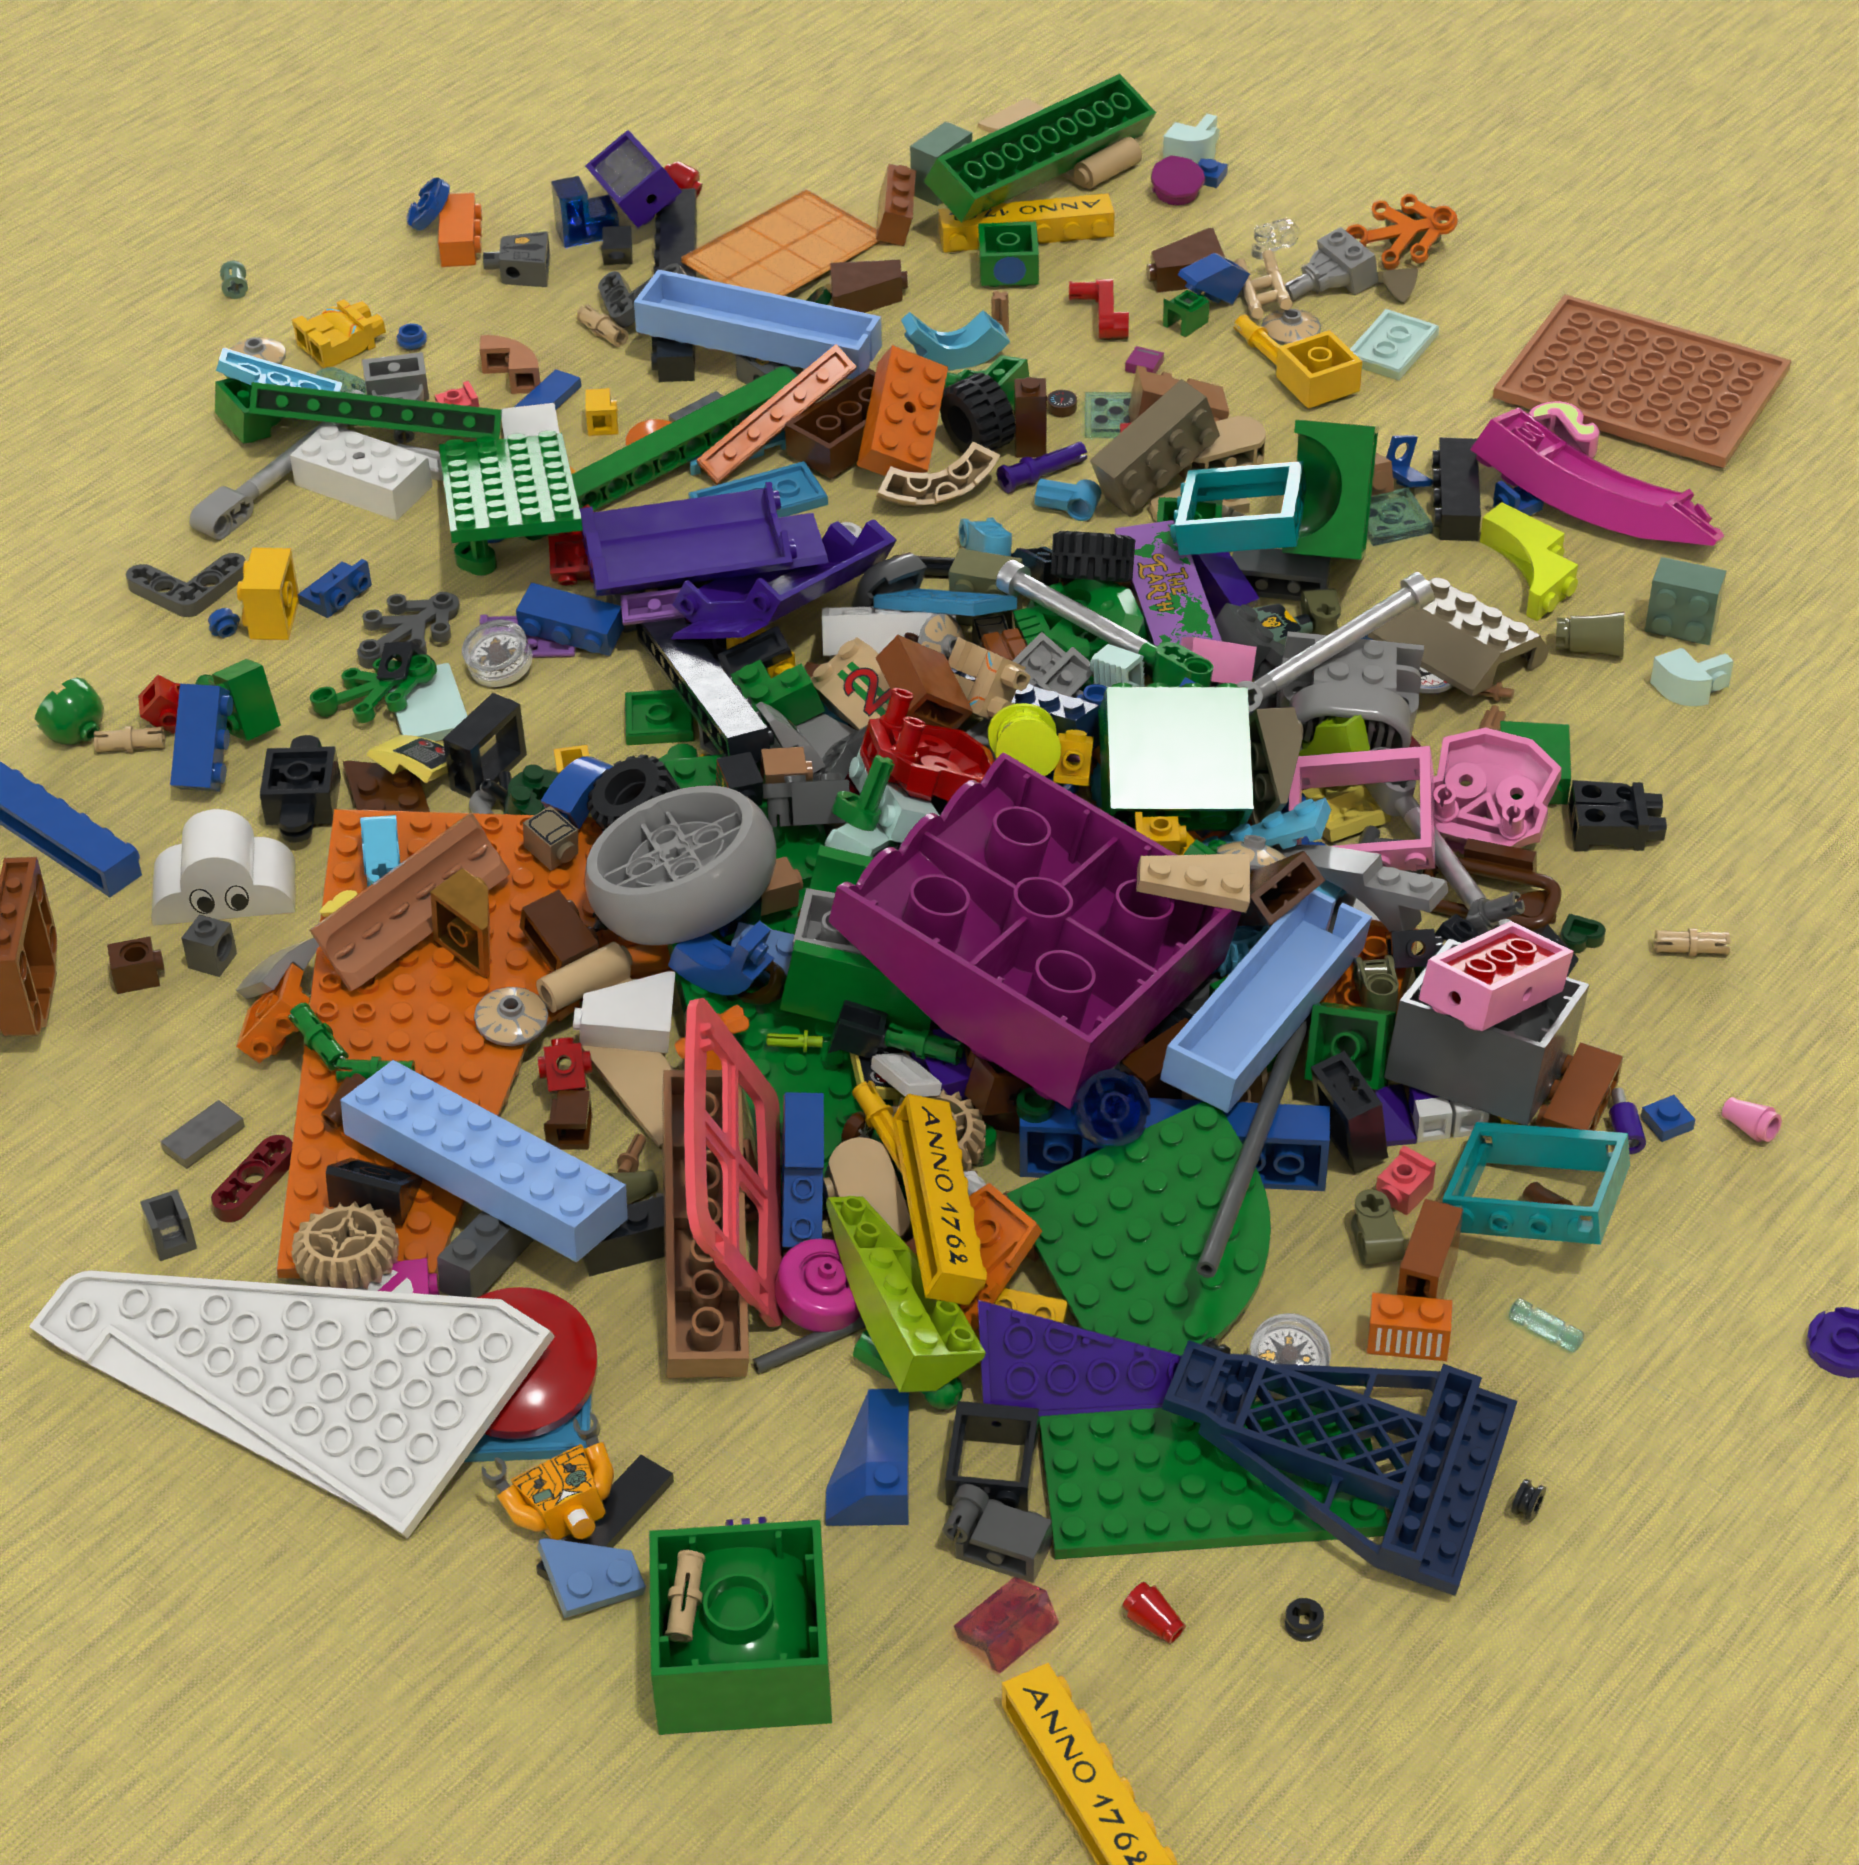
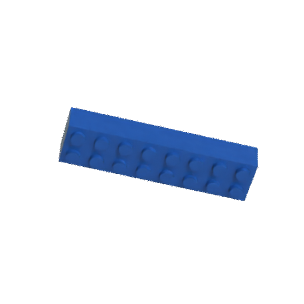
M1084 1095L1071 1109L1055 1101L1054 1114L1044 1122L1030 1123L1020 1118V1177L1041 1178L1203 1101L1195 1099ZM1236 1102L1228 1113L1223 1111L1242 1144H1244L1259 1103ZM1279 1104L1256 1165L1265 1189L1325 1191L1330 1144V1106Z

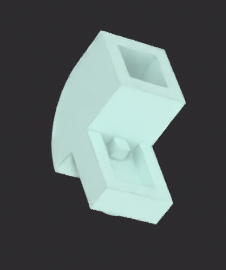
M1206 114L1196 127L1175 122L1163 137V159L1169 156H1179L1191 159L1196 164H1198L1201 158L1213 159L1220 133L1219 128H1217V116Z
M1682 647L1654 657L1650 683L1665 698L1674 703L1684 706L1709 704L1711 692L1729 687L1733 660L1725 653L1697 663Z

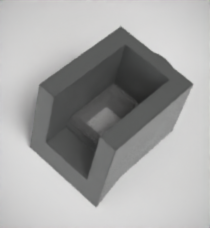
M177 1189L140 1201L146 1226L160 1261L197 1249L190 1218Z

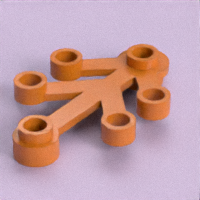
M1407 194L1400 201L1402 211L1405 214H1414L1416 212L1424 217V219L1414 220L1389 207L1386 201L1379 200L1372 205L1373 217L1379 221L1387 219L1396 225L1367 231L1362 225L1354 224L1345 231L1355 239H1361L1359 242L1365 247L1367 243L1398 237L1390 249L1385 250L1381 255L1383 267L1391 270L1399 265V256L1415 235L1423 231L1427 232L1419 243L1411 247L1410 254L1413 262H1425L1428 259V249L1439 235L1448 234L1456 228L1458 224L1456 212L1448 206H1438L1433 209L1420 202L1415 195ZM1408 202L1414 203L1412 206H1405ZM1380 208L1386 209L1382 213L1376 212ZM1442 220L1447 221L1446 223H1439ZM1417 251L1424 252L1422 255H1415ZM1389 257L1395 258L1393 261H1386Z

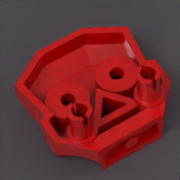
M893 688L885 715L880 716V718L869 719L860 749V755L867 774L876 755H880L883 758L888 757L895 764L888 782L896 783L909 796L928 801L932 800L933 795L949 801L955 792L966 782L975 780L981 783L986 772L995 761L991 750L963 730L926 725L918 718L906 717L914 696L905 689Z

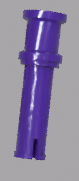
M1078 441L1075 444L1034 459L1024 457L1020 459L1019 463L1014 465L999 466L997 468L999 485L1003 491L1010 493L1022 484H1034L1039 480L1040 476L1085 461L1087 459L1085 454L1087 453L1086 447L1082 442Z

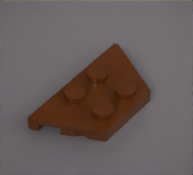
M343 761L345 776L356 810L430 812L420 779L409 770L404 769L393 775L378 763Z

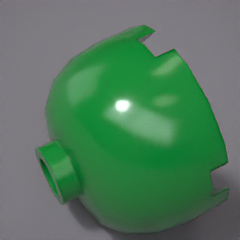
M76 677L62 683L65 689L58 694L52 690L38 707L35 720L39 723L37 727L54 742L73 745L89 741L95 737L94 732L100 730L99 726L103 719L104 706L102 699L85 679Z

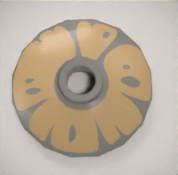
M1299 309L1277 310L1269 313L1262 322V326L1268 331V336L1280 345H1286L1319 334L1321 330L1318 318L1309 312Z
M249 338L238 342L229 349L280 365L286 358L285 347L280 342L271 338Z
M934 614L925 621L920 629L917 643L944 654L948 661L957 638L960 637L964 640L965 638L962 628L955 618L948 614Z
M1246 835L1244 841L1231 842L1217 847V854L1250 853V869L1254 870L1286 858L1278 850L1265 845V838L1256 835Z
M517 987L496 989L485 995L477 1004L474 1014V1021L479 1033L486 1040L503 1046L527 1044L536 1039L546 1028L548 1020L545 1002L536 993Z

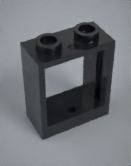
M492 693L443 738L450 790L471 798L475 791L480 790V785L484 780L491 779L498 783L499 773L511 771L527 755L519 703ZM495 735L496 743L481 757L480 748Z
M1343 1051L1312 1066L1311 1073L1316 1106H1330V1139L1352 1171L1357 1173L1388 1158L1383 1105L1346 1052ZM1357 1086L1358 1090L1354 1091L1352 1088Z
M964 1401L957 1402L945 1478L946 1505H952L954 1496L961 1485L970 1484L985 1491L989 1499L998 1500L1006 1506L1028 1512L1039 1436V1408ZM966 1440L1025 1445L1020 1482L961 1476Z

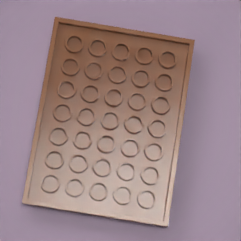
M1564 294L1495 385L1493 398L1528 409L1546 402L1561 401L1570 403L1581 410L1584 415L1583 424L1585 425L1594 423L1600 431L1617 435L1620 438L1630 439L1652 448L1663 449L1682 457H1689L1706 462L1712 466L1725 468L1789 372L1791 360Z

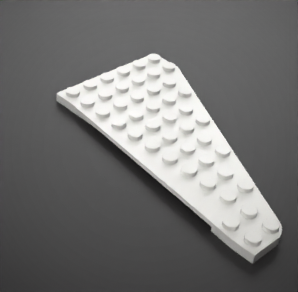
M84 1271L68 1278L62 1283L29 1326L65 1353L377 1517L407 1539L555 1337L550 1330L501 1299L106 1271Z

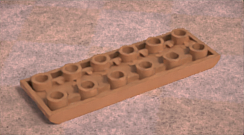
M473 813L463 817L309 930L349 991L363 985L433 932L430 891L461 868L474 877L481 878L486 883L488 890L510 874L509 869L488 840L486 833Z

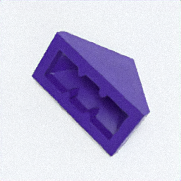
M1392 1084L1379 1090L1372 1089L1383 1105L1387 1146L1416 1144L1417 1137L1403 1084Z

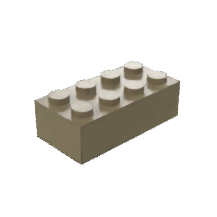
M1181 379L1090 459L1105 499L1130 517L1136 510L1143 507L1161 488H1164L1181 470L1188 467L1199 454L1210 447L1220 437L1207 397Z

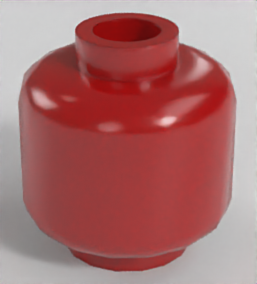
M676 161L671 165L667 164L664 167L680 189L695 188L696 198L699 196L703 183L699 182L700 173L697 169L680 161Z

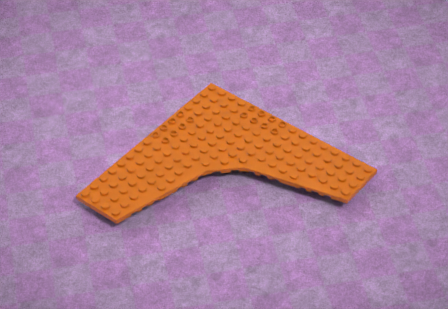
M334 809L322 907L343 891L353 890L359 894L367 888V876L364 874L361 817L396 815L400 863H402L469 813ZM473 813L486 833L488 840L510 871V874L492 887L488 893L490 913V974L485 978L433 940L432 932L363 985L349 991L319 946L316 951L310 1007L322 1023H326L331 1027L335 1040L348 1053L349 1058L347 1059L371 1060L372 1056L381 1057L384 1061L414 1060L415 1072L499 1116L503 1105L505 1106L507 1103L510 1087L514 1077L518 1075L524 1052H527L530 1042L517 1046H503L486 1040L477 1030L474 1021L476 1006L485 995L496 989L506 987L525 988L539 996L536 986L537 980L552 972L519 927L522 907L560 890L567 900L574 902L584 924L587 927L593 928L595 918L592 916L594 911L590 906L586 893L585 867L592 846L603 833L593 817H587L580 829H578V854L571 861L550 870L524 847L523 822L535 815ZM321 915L320 922L324 920L326 917H323ZM732 925L729 928L736 931L738 925ZM602 929L596 932L599 939L598 949L611 942H616L628 949L633 961L632 965H630L631 979H640L667 971L673 972V969L668 966L670 955L667 944L642 945L633 943L614 934L610 929ZM583 998L556 1012H551L547 1008V1025L555 1020L560 1022L573 1013L575 1008H580V1002L583 1001ZM306 1045L304 1047L277 1264L278 1278L303 1279L297 1273L292 1258L293 1234L299 1232L300 1223L309 1222L310 1213L320 1215L323 1213L324 1206L334 1209L329 1206L326 1183V1169L328 1165L348 1158H355L415 1174L345 1135L343 1124L338 1129H334L325 1122L321 1113L328 1106L342 1083L337 1082L336 1071L352 1070H341L340 1068L329 1070L321 1057ZM423 1178L403 1225L394 1224L400 1244L398 1246V1261L427 1258L430 1274L437 1273L438 1276L437 1256L451 1243L450 1238L455 1225L457 1226L465 1201Z

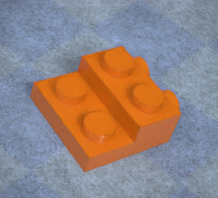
M293 963L288 967L275 989L262 994L247 1011L236 1047L259 1064L265 1058H268L270 1055L274 1056L281 1050L286 1042L287 1035L293 1031H299L288 1018V1015L291 1014L290 1011L300 1003L309 1004L310 998L302 992L303 988L300 986L304 971Z

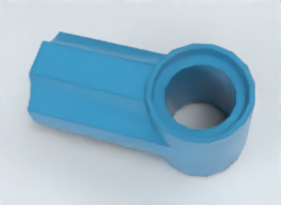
M1039 479L1035 493V505L1067 511L1072 518L1078 521H1086L1092 517L1102 492L1099 485L1091 480H1081L1075 485Z

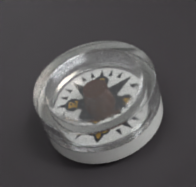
M493 620L479 625L468 634L462 646V655L471 677L477 683L487 687H502L517 681L528 671L533 659L532 650L524 630L518 624L508 620Z
M1284 1313L1272 1316L1259 1325L1252 1337L1247 1355L1274 1364L1329 1366L1331 1349L1326 1334L1314 1321L1302 1315ZM1269 1391L1271 1396L1274 1398H1288L1283 1395Z

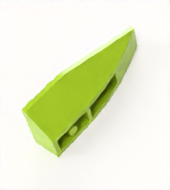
M863 1196L828 1197L826 1205L834 1238L854 1300L867 1331L899 1392L936 1391L983 1360L986 1352L959 1304L925 1298L918 1257Z

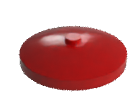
M504 1288L477 1297L501 1299L550 1330L555 1336L484 1434L503 1439H525L548 1433L565 1424L586 1403L593 1390L597 1376V1346L592 1330L585 1318L566 1300L550 1292L535 1288Z

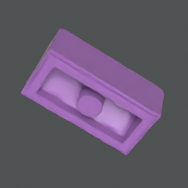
M681 588L621 595L623 625L685 618L672 605Z

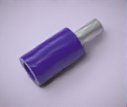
M1615 1088L1611 1091L1614 1106L1609 1111L1614 1132L1628 1133L1629 1154H1636L1646 1146V1139L1637 1107L1633 1103L1627 1102L1622 1088Z

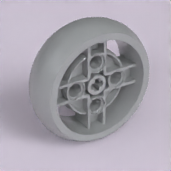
M688 787L652 798L615 820L603 831L592 846L585 867V887L590 906L600 921L614 934L633 943L666 945L684 942L708 934L743 914L761 897L768 887L776 865V841L773 828L763 811L751 799L727 787Z

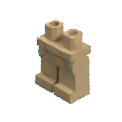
M960 637L957 638L948 660L951 668L976 678L975 681H971L954 674L973 710L972 714L991 720L1001 709L1015 704L1012 703V699L1016 690L1023 691L1026 689L1031 678L1025 672V666Z

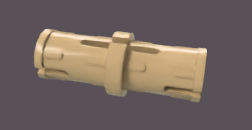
M585 305V308L582 306L578 310L577 320L588 326L595 336L607 339L616 347H620V344L623 346L626 343L628 332L616 325L610 316L600 314L590 305Z
M127 726L124 730L94 732L96 753L115 750H126L127 753H134L136 749L165 748V731L163 727L133 729V726Z
M1688 928L1687 932L1655 930L1654 938H1657V941H1654L1655 953L1678 952L1687 953L1688 956H1696L1697 953L1729 955L1730 946H1727V944H1730L1729 932H1697L1696 928Z
M683 1550L678 1552L674 1586L669 1588L667 1599L671 1602L665 1636H668L669 1640L674 1642L687 1643L692 1641L696 1608L702 1603L703 1594L699 1589L705 1555L696 1551ZM688 1581L689 1585L687 1590L685 1610L681 1611L684 1598L685 1584Z

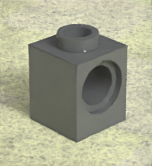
M199 914L181 938L188 968L220 977L237 955L233 931L229 922Z

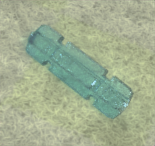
M1518 1298L1512 1304L1509 1312L1511 1320L1520 1325L1527 1323L1528 1329L1554 1343L1560 1341V1346L1570 1352H1576L1581 1346L1584 1333L1580 1329L1569 1325L1567 1328L1565 1321L1539 1307L1535 1310L1532 1309L1533 1304L1522 1298Z

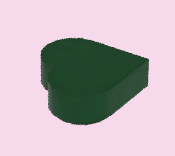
M1568 914L1560 938L1576 954L1583 952L1586 948L1601 946L1604 943L1606 929L1602 923L1596 920Z

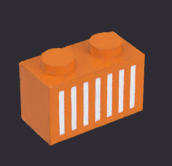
M1372 1293L1367 1354L1447 1361L1451 1336L1453 1300Z

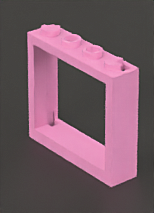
M1430 746L1298 756L1289 793V811L1294 810V807L1302 802V789L1420 780L1421 839L1334 845L1333 847L1381 854L1383 866L1394 867L1403 871L1435 868L1434 770ZM1301 838L1297 840V845H1301Z

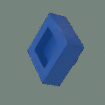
M1203 158L1198 162L1206 180L1203 185L1218 188L1228 173V164L1217 162L1214 159Z
M1675 1095L1642 1107L1641 1118L1661 1142L1694 1130L1695 1118Z

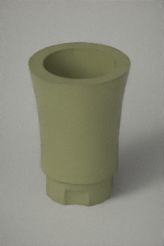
M1625 611L1603 615L1570 616V619L1557 618L1556 650H1568L1570 648V652L1599 653L1623 657Z

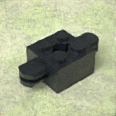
M303 735L294 738L290 748H267L260 799L265 824L279 825L280 833L284 840L295 843L305 841L312 834L313 824L333 822L341 780L335 746L322 747L319 738L312 735Z

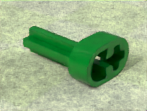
M488 540L461 542L454 547L456 565L460 569L478 576H485L495 571L497 567L494 549L488 546Z
M876 755L860 796L848 791H839L831 808L833 814L858 829L874 831L882 814L878 806L895 765L892 763L893 760Z

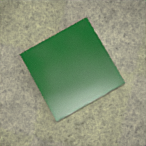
M674 689L625 693L627 745L694 741L693 715Z

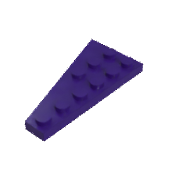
M977 1299L979 1341L986 1352L984 1359L981 1360L983 1403L1039 1408V1416L1162 1408L1164 1398L1182 1357L1181 1355Z

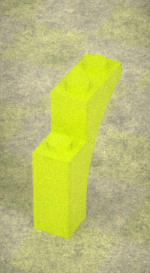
M1501 502L1483 516L1480 543L1501 553L1522 572L1530 589L1526 616L1538 621L1547 612H1552L1564 598L1571 596L1575 592L1578 585V580L1576 579L1578 564L1563 557L1565 552L1563 548L1565 533Z

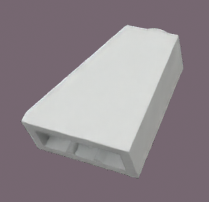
M667 971L584 993L582 1008H575L573 1030H580L579 1043L583 1046L668 1053L675 972Z

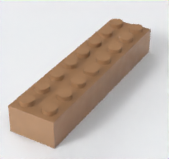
M663 1070L662 1125L666 1378L747 1377L749 1363L748 1303L715 1266V1261L710 1255L705 1254L698 1246L689 1226L686 1209L684 1146L685 1070ZM706 1070V1111L721 1130L722 1070ZM738 1083L739 1147L744 1157L742 1087ZM706 1146L708 1209L712 1220L723 1232L722 1167L719 1160ZM739 1186V1251L746 1259L745 1192Z

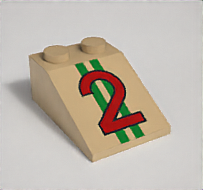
M858 637L843 644L838 654L828 663H823L817 667L810 678L821 701L828 710L856 730L868 725L869 719H876L885 715L892 694L875 658L878 653Z

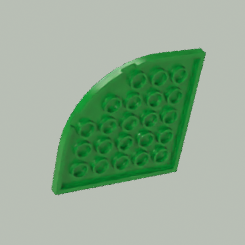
M1203 1101L1007 1193V1198L1032 1218L1041 1228L1042 1233L1033 1244V1247L1062 1299L1068 1303L1067 1308L1078 1327L1182 1356L1188 1340L1202 1344L1209 1337L1216 1338L1217 1340L1221 1339L1241 1313L1248 1309L1264 1276L1269 1256L1271 1235L1267 1195L1256 1168L1215 1276L1210 1278L1203 1277L1196 1269L1243 1147L1242 1142L1222 1110Z

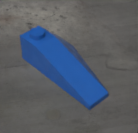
M898 1389L868 1390L826 1487V1526L909 1525V1392H899Z

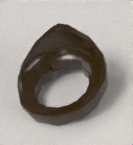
M772 962L765 970L770 974V980L766 986L752 993L743 991L737 994V996L744 1003L753 1005L769 1004L781 999L787 978L782 967Z

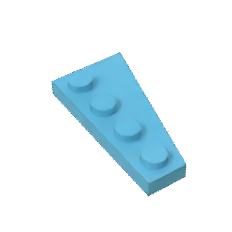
M1326 798L1315 802L1313 799H1308L1296 805L1294 810L1284 814L1280 811L1271 813L1258 824L1252 826L1243 824L1233 829L1229 835L1221 838L1212 836L1201 843L1208 846V843L1212 840H1222L1226 843L1244 841L1246 835H1256L1265 838V845L1271 848L1275 844H1280L1282 849L1295 846L1298 843L1297 840L1304 836H1307L1310 842L1321 839L1331 808Z

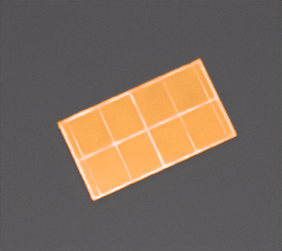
M806 189L682 256L681 262L712 281L785 296L831 270L830 263L845 262L880 242V240H876L877 229Z

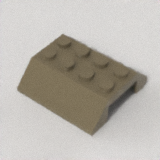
M1433 578L1428 581L1435 596L1433 602L1420 610L1412 606L1368 634L1369 638L1377 641L1424 645L1420 667L1471 697L1492 687L1498 664L1519 655L1525 657L1526 661L1529 662L1527 668L1531 670L1543 664L1549 652L1541 636L1529 630L1527 625L1513 621L1504 616L1499 609L1486 606L1476 600L1474 595L1461 592L1442 578Z

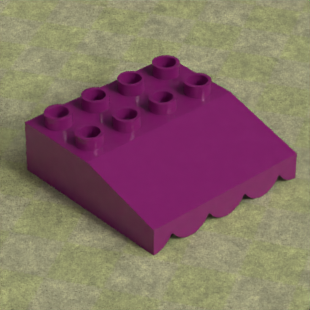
M1003 752L990 766L981 783L975 780L966 782L951 797L940 816L935 813H929L921 818L910 830L899 850L887 847L879 852L865 868L856 885L851 882H844L837 886L828 922L943 1031L969 1046L976 1056L998 1064L1030 1084L1041 1097L1057 1101L1071 1109L1225 961L1241 912L1136 892L1137 867L1141 856L1177 854Z

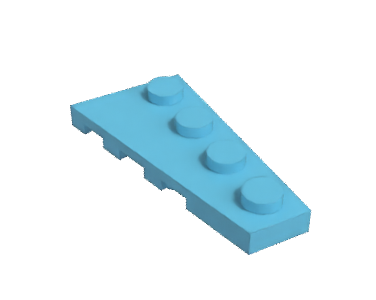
M226 348L222 349L216 371L224 374L226 377L237 379L249 385H252V382L338 392H340L342 385L338 381Z

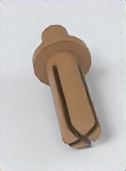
M1497 682L1496 685H1492L1491 688L1476 695L1494 697V701L1499 702L1501 697L1513 699L1514 689L1504 688L1502 682Z
M636 1134L626 1153L619 1155L617 1159L619 1166L617 1173L635 1172L638 1169V1157L647 1141L644 1135Z

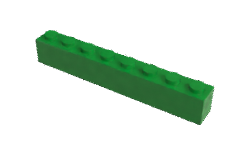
M252 382L249 409L250 414L469 438L491 436L495 440L500 438L502 417L501 409Z

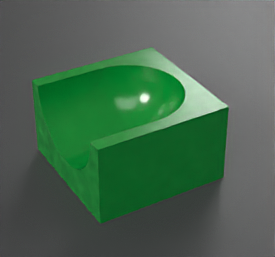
M1295 420L1294 433L1298 434L1297 462H1304L1307 492L1297 547L1282 548V553L1362 560L1366 554L1378 426Z
M820 845L810 889L835 893L837 886L844 882H851L856 885L873 857ZM795 939L780 1010L836 1023L844 1001L848 1000L888 1013L886 1029H889L891 1023H896L897 1025L919 1031L923 1029L929 1030L932 1019L865 956Z
M821 1520L649 1531L651 1680L658 1734L831 1724L832 1708ZM683 1550L696 1551L705 1555L699 1589L703 1594L702 1603L696 1608L692 1641L687 1643L674 1642L669 1640L668 1636H665L671 1602L667 1599L669 1588L674 1586L678 1552ZM688 1581L685 1584L684 1598L681 1611L685 1610L687 1590L689 1585Z

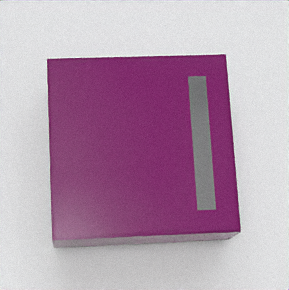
M1136 346L1125 362V371L1135 374L1136 367L1139 365L1146 367L1147 372L1156 374L1164 362V352Z

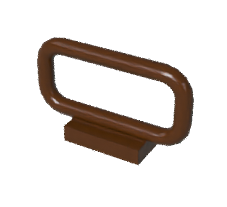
M1467 838L1464 846V858H1457L1469 874L1538 887L1547 891L1545 904L1538 916L1514 915L1505 919H1509L1530 931H1535L1547 924H1551L1558 910L1562 891L1558 882L1552 877L1537 873V852ZM1435 864V868L1424 869L1422 874L1436 878L1440 870ZM1441 900L1432 910V912L1450 916L1458 914L1466 919L1469 911L1464 904Z

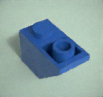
M1213 253L1181 269L1178 276L1187 281L1185 287L1198 295L1203 291L1205 292L1204 296L1218 304L1221 300L1233 304L1250 273L1234 261Z

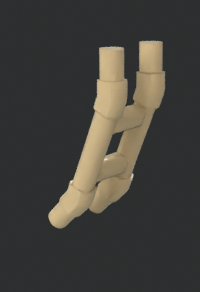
M1266 250L1262 253L1268 275L1251 280L1249 276L1242 287L1250 314L1255 319L1263 317L1264 311L1261 306L1278 301L1280 308L1283 310H1289L1292 307V301L1286 290L1272 250ZM1239 258L1234 261L1240 267L1249 272L1247 269L1246 262L1243 258ZM1271 286L1274 289L1258 295L1255 292Z

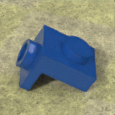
M1503 481L1495 483L1494 508L1502 502L1529 516L1543 509V501L1521 487L1511 488Z

